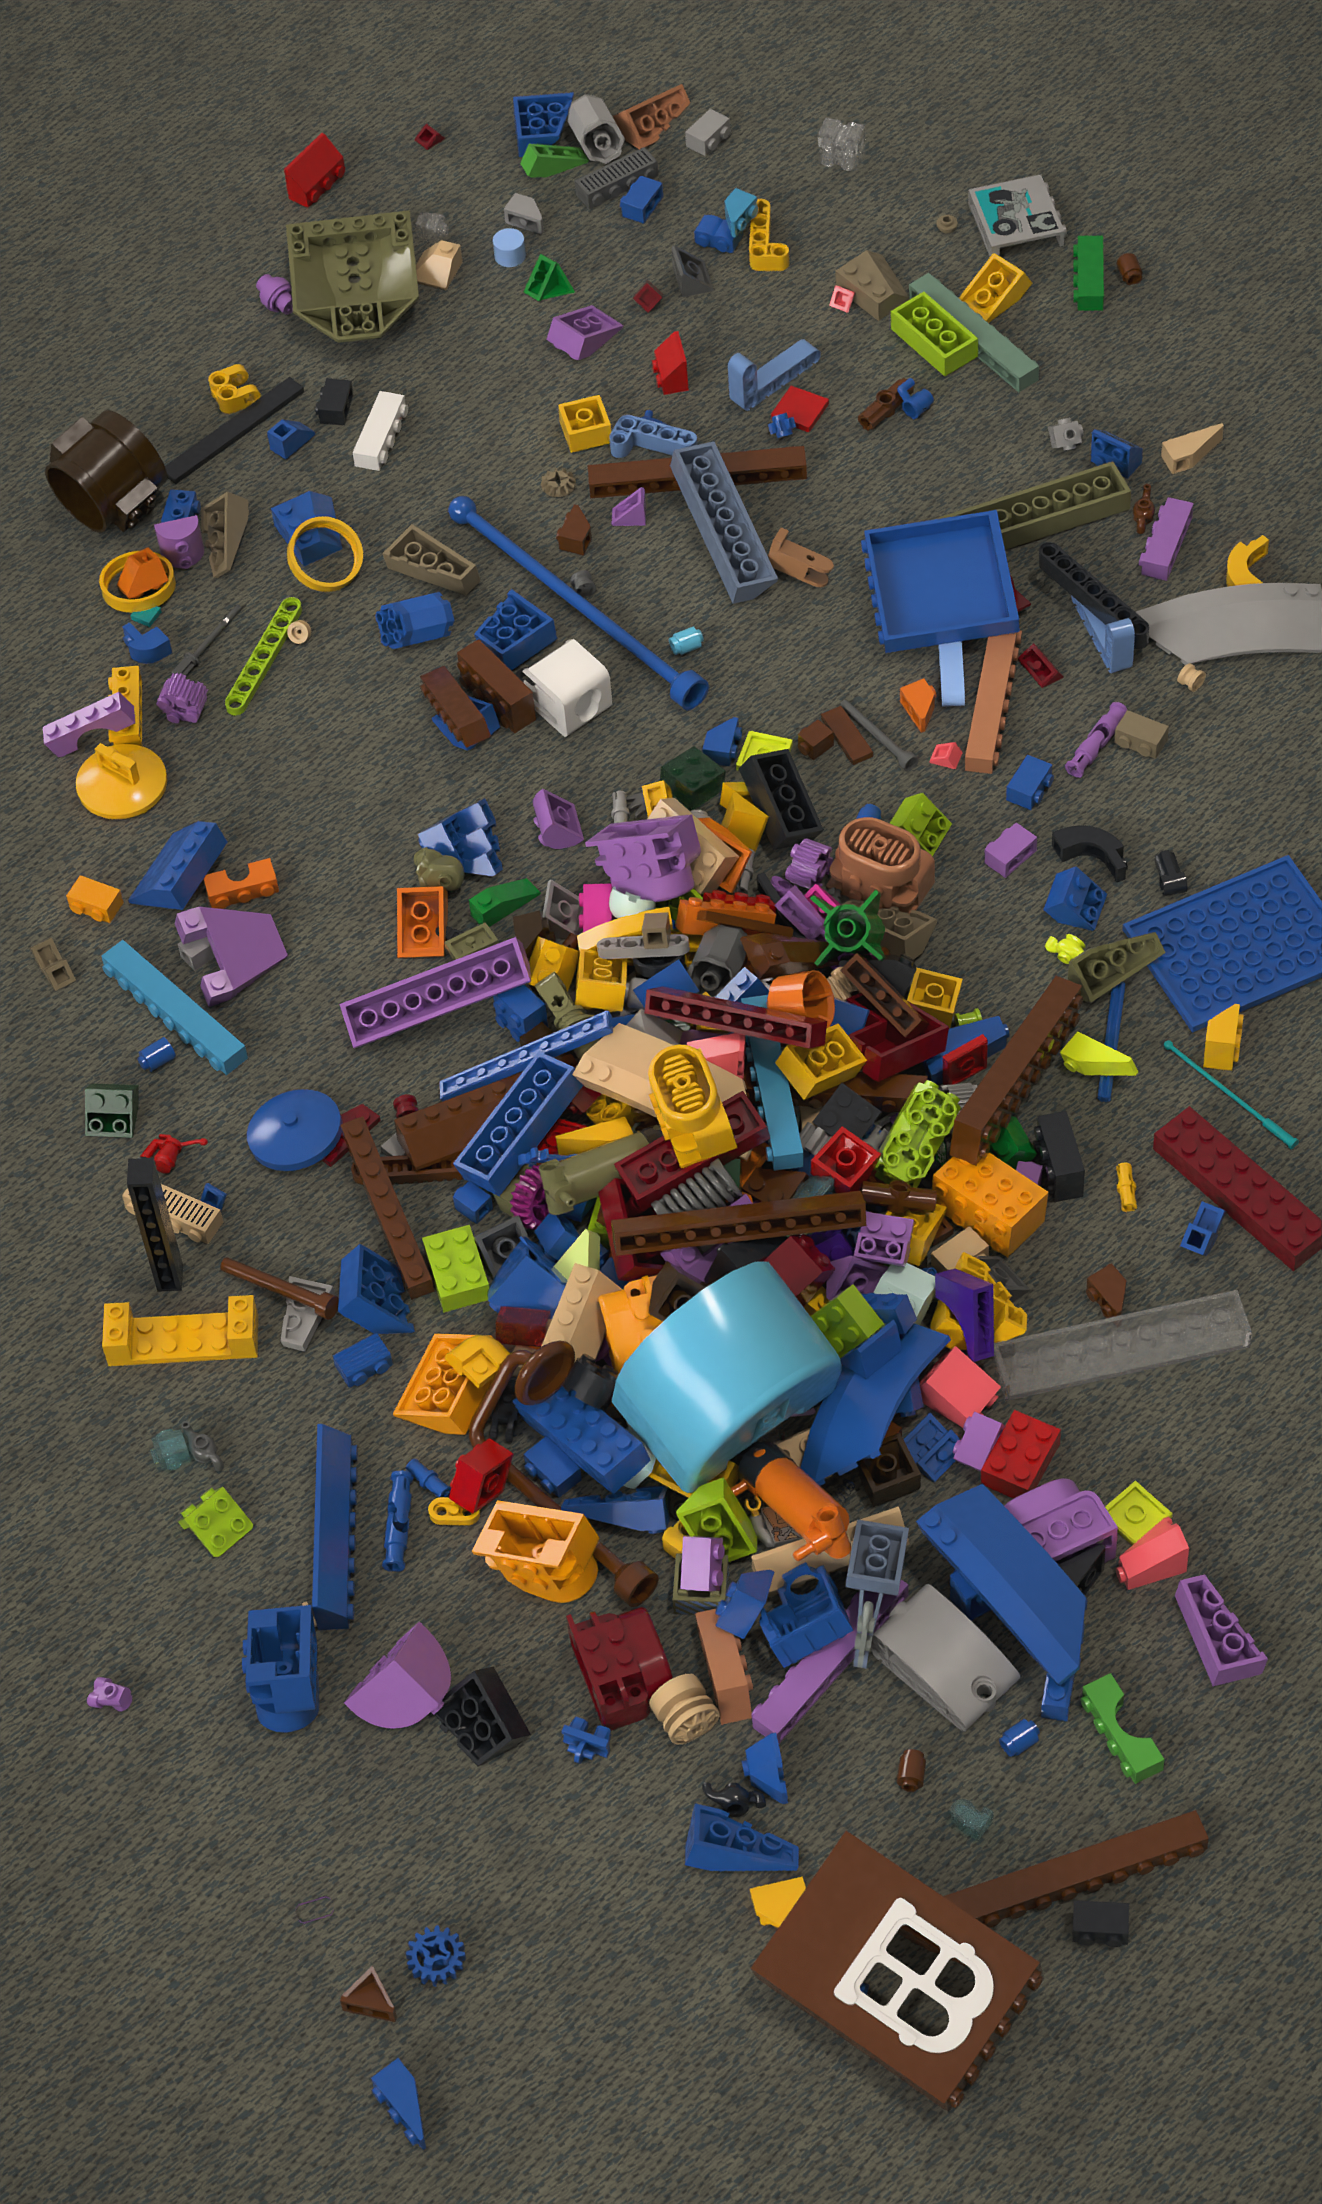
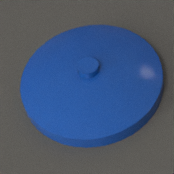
M308 1089L288 1091L270 1099L256 1111L247 1129V1142L255 1159L270 1169L279 1171L303 1169L322 1160L337 1145L342 1134L340 1126L343 1124L342 1116L336 1103L329 1096L321 1092Z

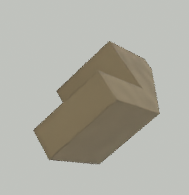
M51 937L30 947L39 968L55 991L76 981L66 959H62Z

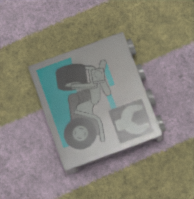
M1041 174L969 189V206L990 257L993 253L999 256L1001 247L1056 236L1060 246H1064V237H1067L1066 226L1061 224L1060 212L1055 210L1054 198L1049 195L1048 183L1043 181Z

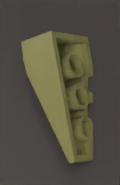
M1156 932L1089 948L1069 961L1068 980L1082 985L1081 996H1083V1000L1093 1002L1166 952Z

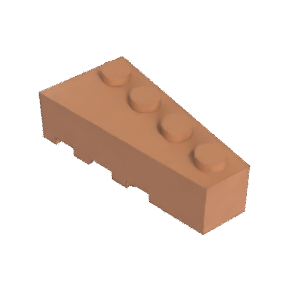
M716 1609L695 1613L709 1678L712 1682L715 1702L719 1709L720 1722L723 1725L752 1718L749 1691L753 1690L750 1674L745 1675L744 1671L748 1670L745 1655H739L738 1652L742 1651L740 1638L716 1626L719 1615L715 1614Z

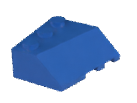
M308 491L271 508L274 526L287 544H289L294 531L306 520L315 517H332L336 519L332 497ZM314 528L304 532L297 539L294 546V554L303 567L342 550L339 533L328 528Z
M511 589L507 593L508 598L498 604L496 607L497 611L483 622L474 633L476 640L479 639L512 671L557 640L554 619Z
M359 1244L341 1259L338 1313L372 1333L394 1334L415 1332L414 1325L407 1322L406 1315L410 1313L409 1306L404 1304L400 1294L405 1292L398 1267L362 1244Z

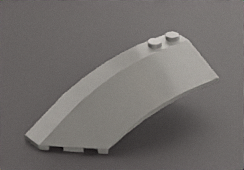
M1256 583L1229 586L1184 595L1136 611L1149 624V637L1156 641L1155 645L1169 655L1171 653L1182 659L1181 663L1185 665L1216 658L1253 653H1322L1321 584Z

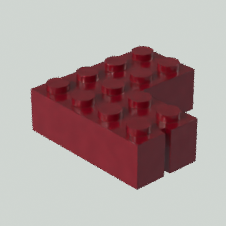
M862 993L846 999V1002L870 1010L865 1027L848 1036L867 1059V1062L861 1068L862 1072L873 1080L879 1082L946 1051L949 1026L909 1001L907 1002L929 1023L912 1040L905 1038Z

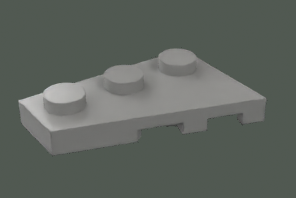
M289 1276L290 1283L319 1295L323 1292L333 1295L335 1293L332 1285ZM286 1297L287 1310L283 1319L281 1343L283 1347L306 1351L322 1317L315 1314L314 1308Z

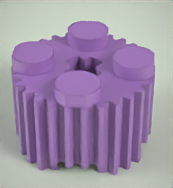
M173 673L171 678L165 681L156 705L160 710H163V713H166L167 719L170 722L179 723L182 720L196 723L207 701L206 694L208 689L199 681L195 684L194 681L187 680L186 675L182 673H176V675Z
M807 838L800 845L794 844L791 850L792 863L785 872V879L808 889H811L815 884L822 887L821 879L825 874L829 875L830 866L834 861L832 857H829L832 847Z

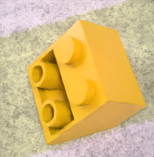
M1234 1004L1208 1021L1204 1068L1232 1071L1233 1062L1238 1063L1244 1017L1243 1014H1239L1240 1004Z

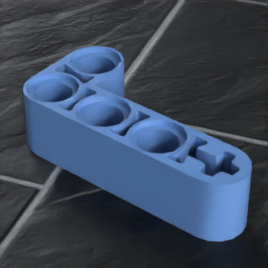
M632 415L620 417L609 436L610 451L616 458L626 457L634 445L672 456L673 451L676 449L697 445V436L691 431Z

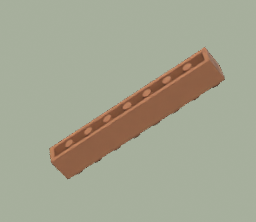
M1020 630L1016 633L988 637L965 755V771L992 774L993 767L998 766L1000 752L996 751L997 748L1002 747L1003 735L1000 734V730L1005 731L1006 717H1003V714L1008 713L1010 700L1006 698L1007 695L1011 696L1013 682H1010V678H1015L1016 665H1013V661H1018L1019 648H1016V645L1021 644L1022 631Z

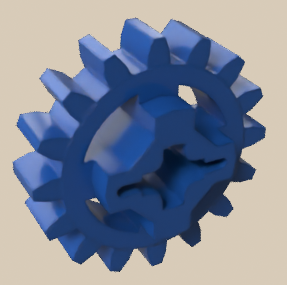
M436 1925L434 1932H430L428 1927H426L423 1936L419 1933L415 1934L416 1942L409 1941L410 1951H406V1958L409 1960L407 1962L408 1969L413 1970L412 1974L415 1979L421 1976L422 1984L425 1985L428 1980H432L433 1986H436L438 1980H442L443 1984L446 1985L447 1977L457 1978L455 1970L463 1971L464 1968L461 1961L466 1960L465 1952H462L465 1950L463 1942H459L460 1939L457 1933L451 1936L450 1928L447 1927L444 1932H440L439 1926ZM448 1945L452 1947L454 1956L451 1955V1952L447 1951ZM418 1956H420L421 1959L424 1960L423 1967L418 1962Z

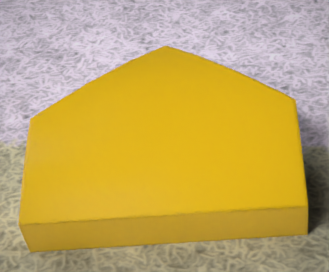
M803 1877L750 1888L751 1899L755 1913L760 1917V1924L764 1926L770 1924L779 1928L806 1889Z

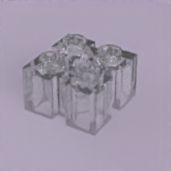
M825 118L818 133V147H821L818 153L819 164L827 167L841 165L844 170L858 172L865 157V144L863 143L865 139V125L851 122L848 125H841V120Z

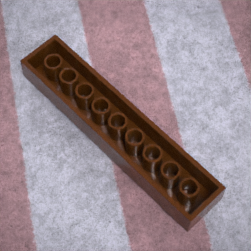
M1059 976L1054 977L954 1119L949 1155L976 1166L982 1157H987L992 1142L996 1143L998 1141L1001 1129L1007 1128L1012 1113L1016 1114L1018 1112L1021 1100L1028 1097L1032 1084L1036 1085L1038 1083L1041 1071L1048 1068L1052 1055L1056 1056L1058 1054L1061 1042L1066 1041L1071 1028L1077 1026L1080 1020L1078 1010L1083 1002V996H1081L1082 985Z

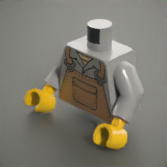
M755 1496L757 1505L753 1509L749 1507L748 1500H745L744 1506L752 1514L750 1515V1520L755 1534L766 1547L774 1549L803 1539L770 1507L761 1508V1513H759L761 1500L757 1496Z

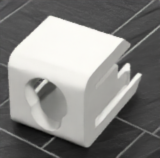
M574 639L567 640L564 645L531 667L523 670V673L535 683L532 686L524 680V684L533 692L535 711L564 737L612 706L610 676L607 669Z

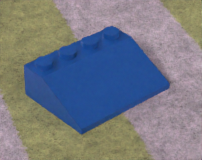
M197 821L173 833L128 899V902L136 905L183 910L227 844V840L217 824Z

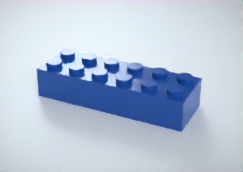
M538 1051L453 1163L464 1180L471 1181L497 1196L502 1194L522 1167L518 1166V1155L530 1152V1149L539 1145L582 1088L583 1084L572 1075L575 1071L573 1066Z
M562 1386L552 1397L537 1405H523L517 1398L513 1400L521 1418L543 1437L548 1436L574 1463L612 1494L617 1492L651 1461L641 1441L601 1409L592 1407L576 1398V1391L572 1388L568 1392Z

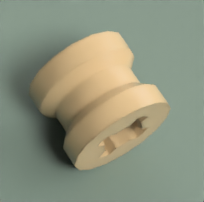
M1189 663L1183 667L1177 681L1181 685L1186 684L1189 690L1195 692L1205 681L1206 673L1202 670H1196L1195 666Z

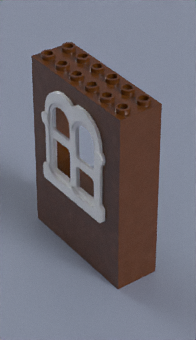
M845 1831L751 1967L754 1975L761 1982L947 2112L952 2107L956 2109L965 2097V2094L962 2093L968 2083L970 2085L975 2083L981 2073L978 2070L984 2060L988 2062L997 2049L994 2046L999 2037L1005 2038L1012 2027L1011 2019L1015 2013L1018 2015L1022 2013L1028 2003L1026 2000L1027 1995L1031 1990L1035 1992L1044 1979L1041 1976L1043 1971L1039 1961L848 1831ZM904 1924L918 1931L941 1949L940 1954L925 1975H918L886 1951L887 1946L899 1928ZM951 1958H957L966 1964L975 1975L973 1990L962 1998L949 1996L935 1986V1980ZM876 1963L884 1964L903 1979L901 1986L886 2006H881L860 1991L862 1982ZM914 1988L920 1989L947 2010L949 2024L942 2034L935 2037L926 2036L897 2016V2011Z

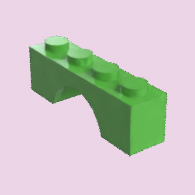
M1110 1673L1083 1686L1082 1698H1080L1081 1704L1087 1713L1091 1711L1094 1716V1725L1100 1734L1104 1733L1107 1737V1746L1113 1756L1118 1755L1124 1775L1127 1778L1131 1777L1136 1784L1163 1771L1164 1758L1151 1738L1131 1736L1118 1725L1116 1714L1123 1706L1124 1694L1112 1674Z

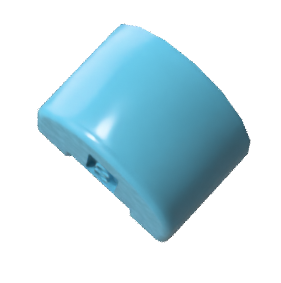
M753 1262L730 1272L701 1290L650 1333L624 1363L615 1382L612 1403L625 1418L626 1424L632 1431L637 1433L677 1485L684 1492L693 1493L699 1486L708 1483L726 1470L730 1459L793 1414L805 1413L830 1395L836 1388L842 1365L832 1345L769 1262Z

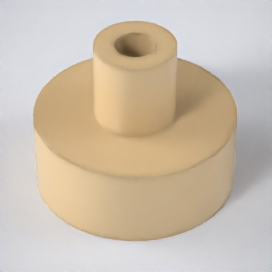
M297 620L289 625L287 634L292 642L301 644L310 638L311 628L307 622Z

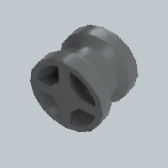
M581 570L571 576L570 583L574 591L583 598L592 596L595 593L596 585L592 581L590 572Z

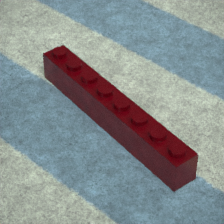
M663 986L646 990L645 1014L808 1049L825 1045L827 1021Z

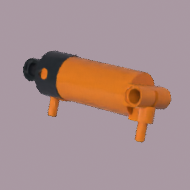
M757 1440L737 1454L740 1463L738 1476L741 1482L733 1486L731 1490L737 1497L748 1489L754 1496L763 1500L806 1540L807 1544L793 1552V1557L796 1561H801L812 1552L819 1555L825 1551L830 1557L835 1559L844 1558L850 1553L851 1544L846 1533L849 1525L848 1512L797 1466L794 1460L780 1447L771 1442L759 1443Z

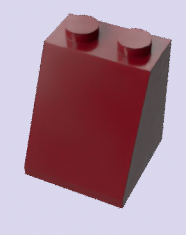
M805 1234L790 1236L763 1261L769 1262L803 1307L807 1305L835 1271V1267L830 1263L828 1256L821 1253L814 1245V1241Z

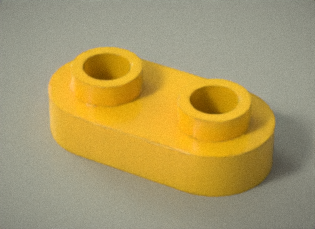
M449 1497L434 1499L428 1508L430 1519L438 1525H472L480 1518V1509L474 1514L464 1516L463 1514L467 1510L450 1500ZM440 1511L446 1512L443 1516L438 1515Z

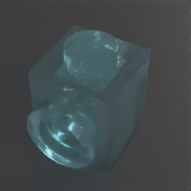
M167 1429L160 1432L155 1438H152L154 1448L150 1449L154 1464L160 1463L162 1471L167 1469L175 1470L182 1464L191 1462L181 1429Z

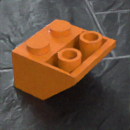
M147 547L128 556L117 586L129 599H136L143 596L144 592L150 589L156 590L161 588L169 580L160 558Z

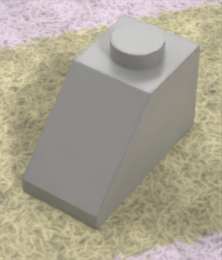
M515 193L504 208L505 223L542 235L544 233L543 218L534 199Z

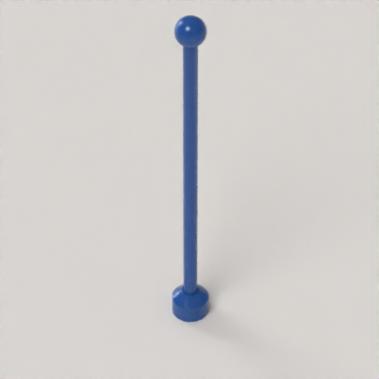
M459 496L451 501L448 512L450 518L455 523H469L671 684V699L684 710H692L704 700L708 693L709 684L703 677L693 670L682 673L675 671L478 515L476 505L472 499L466 496Z

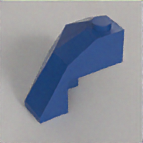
M485 798L437 822L418 834L419 844L422 848L427 847L428 849L440 852L442 855L457 858L462 863L466 873L494 876L503 870L502 862L496 852L500 851L498 837L492 834V827L496 826V821Z

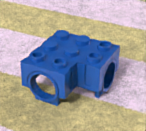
M807 1562L783 1574L784 1586L778 1589L782 1605L769 1612L763 1607L760 1612V1626L783 1668L798 1662L803 1657L822 1649L829 1643L843 1638L853 1631L837 1586L824 1565L815 1569L808 1566ZM802 1575H811L818 1579L816 1588L810 1593L798 1595L790 1590L792 1582Z

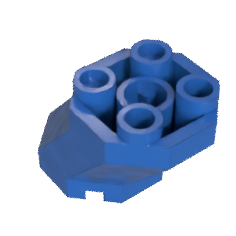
M437 592L381 606L380 611L376 612L375 618L379 626L382 644L389 646L391 649H396L450 636L449 626L454 624L450 602L447 599L442 600L440 596L443 595Z

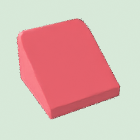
M955 742L938 744L929 762L956 769L962 751Z

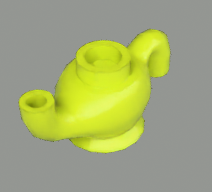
M1066 934V938L1062 939L1059 943H1057L1058 940L1050 936L1045 944L1046 950L1050 953H1058L1057 958L1065 964H1069L1070 960L1084 952L1083 949L1086 948L1083 941L1071 934Z

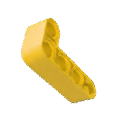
M757 199L758 213L755 218L751 219L750 267L756 271L785 270L789 267V248L782 243H770V203L765 199Z

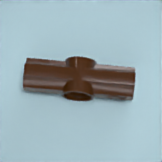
M899 379L888 390H881L877 393L876 400L858 416V422L862 425V428L869 431L875 428L883 419L895 414L896 408L903 402L897 388L907 379ZM913 386L907 390L910 395L914 392Z
M900 1180L892 1181L890 1184L868 1181L861 1183L860 1191L865 1204L885 1206L888 1211L893 1213H904L907 1209L931 1213L935 1211L937 1190L914 1188Z

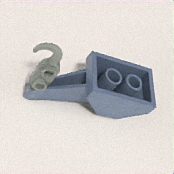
M857 1519L845 1586L860 1589L853 1667L865 1669L867 1667L868 1655L883 1595H899L909 1528ZM865 1590L879 1593L874 1616L872 1602L867 1601L864 1603Z

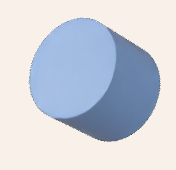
M507 228L498 231L494 235V256L499 265L514 267L525 260L524 236L520 231Z

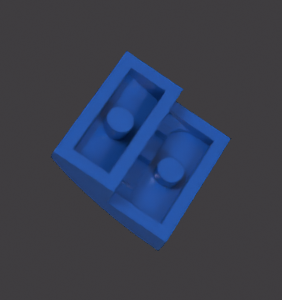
M931 1413L927 1414L903 1438L920 1473L932 1482H935L956 1461L953 1459L955 1456L953 1449L956 1442L961 1440L951 1429L947 1431Z

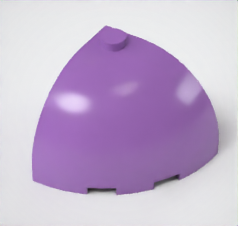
M419 1621L396 1642V1645L389 1651L387 1657L383 1655L369 1670L370 1673L362 1682L357 1684L344 1704L361 1719L384 1728L408 1727L419 1722L430 1712L434 1715L444 1705L442 1700L451 1684L450 1667L443 1649L435 1637Z

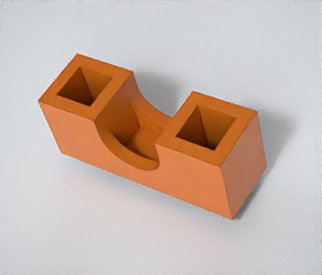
M267 858L249 863V875L241 881L230 880L225 870L207 874L203 880L211 908L224 909L232 904L246 903L251 899L262 896L269 897L279 892L271 859Z

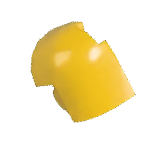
M475 1335L464 1340L447 1353L445 1360L461 1376L466 1375L479 1389L494 1378L503 1360L510 1352L499 1341L489 1335Z

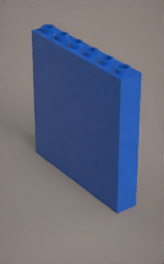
M997 510L864 531L865 540H861L863 554L867 553L868 558H864L866 572H871V576H868V584L870 590L874 589V594L871 595L872 606L878 610V613H874L876 626H881V631H878L879 644H884L885 653L1019 632V616Z

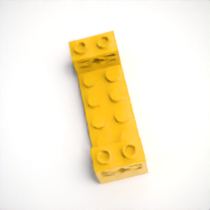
M228 1296V1312L140 1318L133 1317L129 1302L104 1304L102 1347L108 1366L257 1358L258 1312L254 1296Z

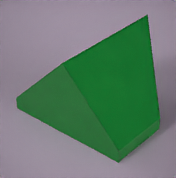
M540 254L524 289V293L538 301L575 293L559 263L543 254Z

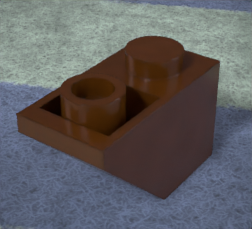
M574 504L572 510L567 512L563 527L558 529L556 540L559 541L560 550L584 556L592 541L591 526L579 505Z
M1111 1263L1087 1278L1086 1294L1092 1302L1096 1301L1100 1305L1105 1318L1108 1320L1112 1319L1118 1325L1121 1323L1127 1280Z

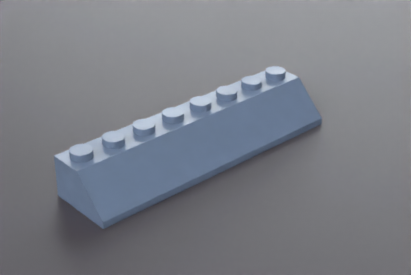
M715 442L674 450L670 464L671 470L732 603L735 604L756 598L778 581V577Z

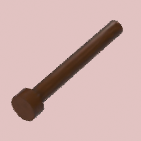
M228 1257L224 1258L221 1262V1271L314 1308L315 1314L330 1320L338 1311L339 1298L333 1294L323 1292L319 1295Z

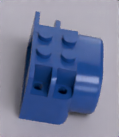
M311 1605L248 1611L247 1639L243 1640L244 1656L247 1655V1657L242 1658L243 1673H246V1691L250 1693L252 1703L255 1704L257 1718L265 1728L275 1732L284 1733L300 1730L316 1718L320 1705L317 1637Z

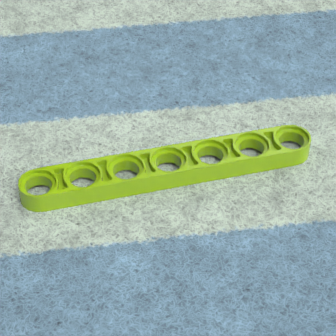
M295 597L286 598L279 606L225 700L226 710L229 714L240 715L248 707L288 637L287 630L289 625L297 621L302 613L299 599ZM292 605L297 607L294 611L286 610L287 607ZM282 621L288 623L285 627L277 626ZM273 637L279 639L275 643L268 642V640ZM264 653L270 655L266 659L258 658L259 655ZM252 670L260 671V673L257 675L249 674V672ZM243 686L251 687V689L246 692H242L239 690ZM234 702L241 703V706L238 708L230 707Z

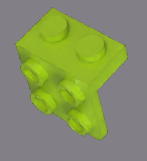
M224 1487L218 1488L215 1491L213 1488L207 1490L200 1496L203 1501L196 1507L193 1504L188 1506L181 1512L183 1517L178 1521L183 1529L190 1528L213 1557L221 1556L253 1528V1523Z

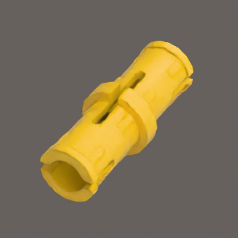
M1126 1162L1120 1163L1116 1166V1171L1118 1175L1117 1192L1120 1193L1121 1210L1124 1212L1135 1211L1137 1209L1135 1198L1137 1187L1133 1181L1132 1165Z

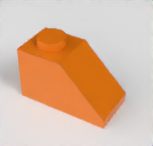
M924 678L900 688V703L921 733L926 731L935 708V698L937 697L934 687L932 685L929 686Z

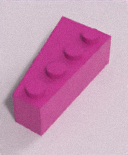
M611 883L583 884V893H579V906L583 907V914L579 915V928L583 929V932L615 920L609 907V897L612 892Z

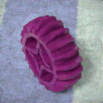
M533 1165L531 1169H526L525 1175L519 1176L520 1181L515 1183L516 1189L511 1192L513 1199L509 1202L513 1205L510 1212L514 1216H519L523 1226L531 1230H536L549 1214L544 1193L545 1189L543 1188L539 1171L540 1165Z

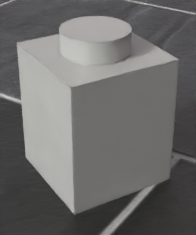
M207 937L187 944H183L182 941L178 943L181 958L194 971L215 958Z

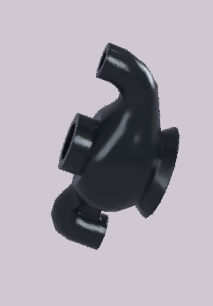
M711 1783L702 1784L705 1796L719 1804L723 1811L730 1813L729 1817H739L746 1814L749 1810V1803H755L757 1808H764L766 1806L763 1793L759 1791L748 1792L739 1783H729L720 1791H714Z

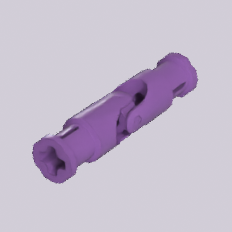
M1113 702L1110 705L1109 712L1100 718L1088 734L1087 739L1075 751L1073 759L1065 764L1068 774L1078 778L1083 776L1084 769L1087 765H1091L1098 756L1099 748L1102 749L1114 735L1117 725L1127 711L1126 706L1120 702Z

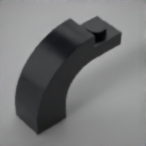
M1085 825L1070 826L1052 832V847L1062 862L1078 856H1092L1098 858L1107 866L1117 883L1126 879L1128 865L1123 857L1124 846L1111 833L1097 827Z

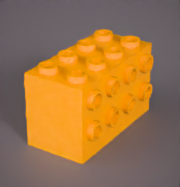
M988 1153L986 1158L982 1157L977 1166L962 1159L952 1157L933 1175L932 1190H937L936 1204L947 1207L945 1215L958 1226H962L965 1229L970 1226L993 1250L1002 1253L1007 1258L1045 1221L1049 1192L991 1153Z

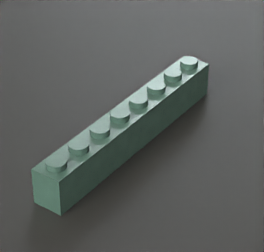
M927 273L909 284L910 299L922 292L927 293L978 338V358L1015 390L1021 392L1039 380V366L1037 362L1031 360L1020 348L1012 344L1006 336L999 333L993 325L987 323L966 302L961 301L952 290H948L939 279H935L931 274Z

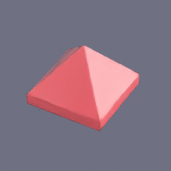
M836 285L829 306L848 313L855 292Z

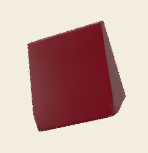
M426 123L414 140L429 150L446 138Z

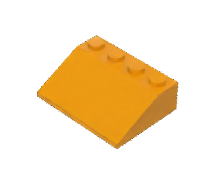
M434 1334L393 1415L445 1434L465 1435L469 1429L471 1419L493 1378L478 1389L466 1375L461 1376L445 1360L447 1353L464 1340L475 1335Z

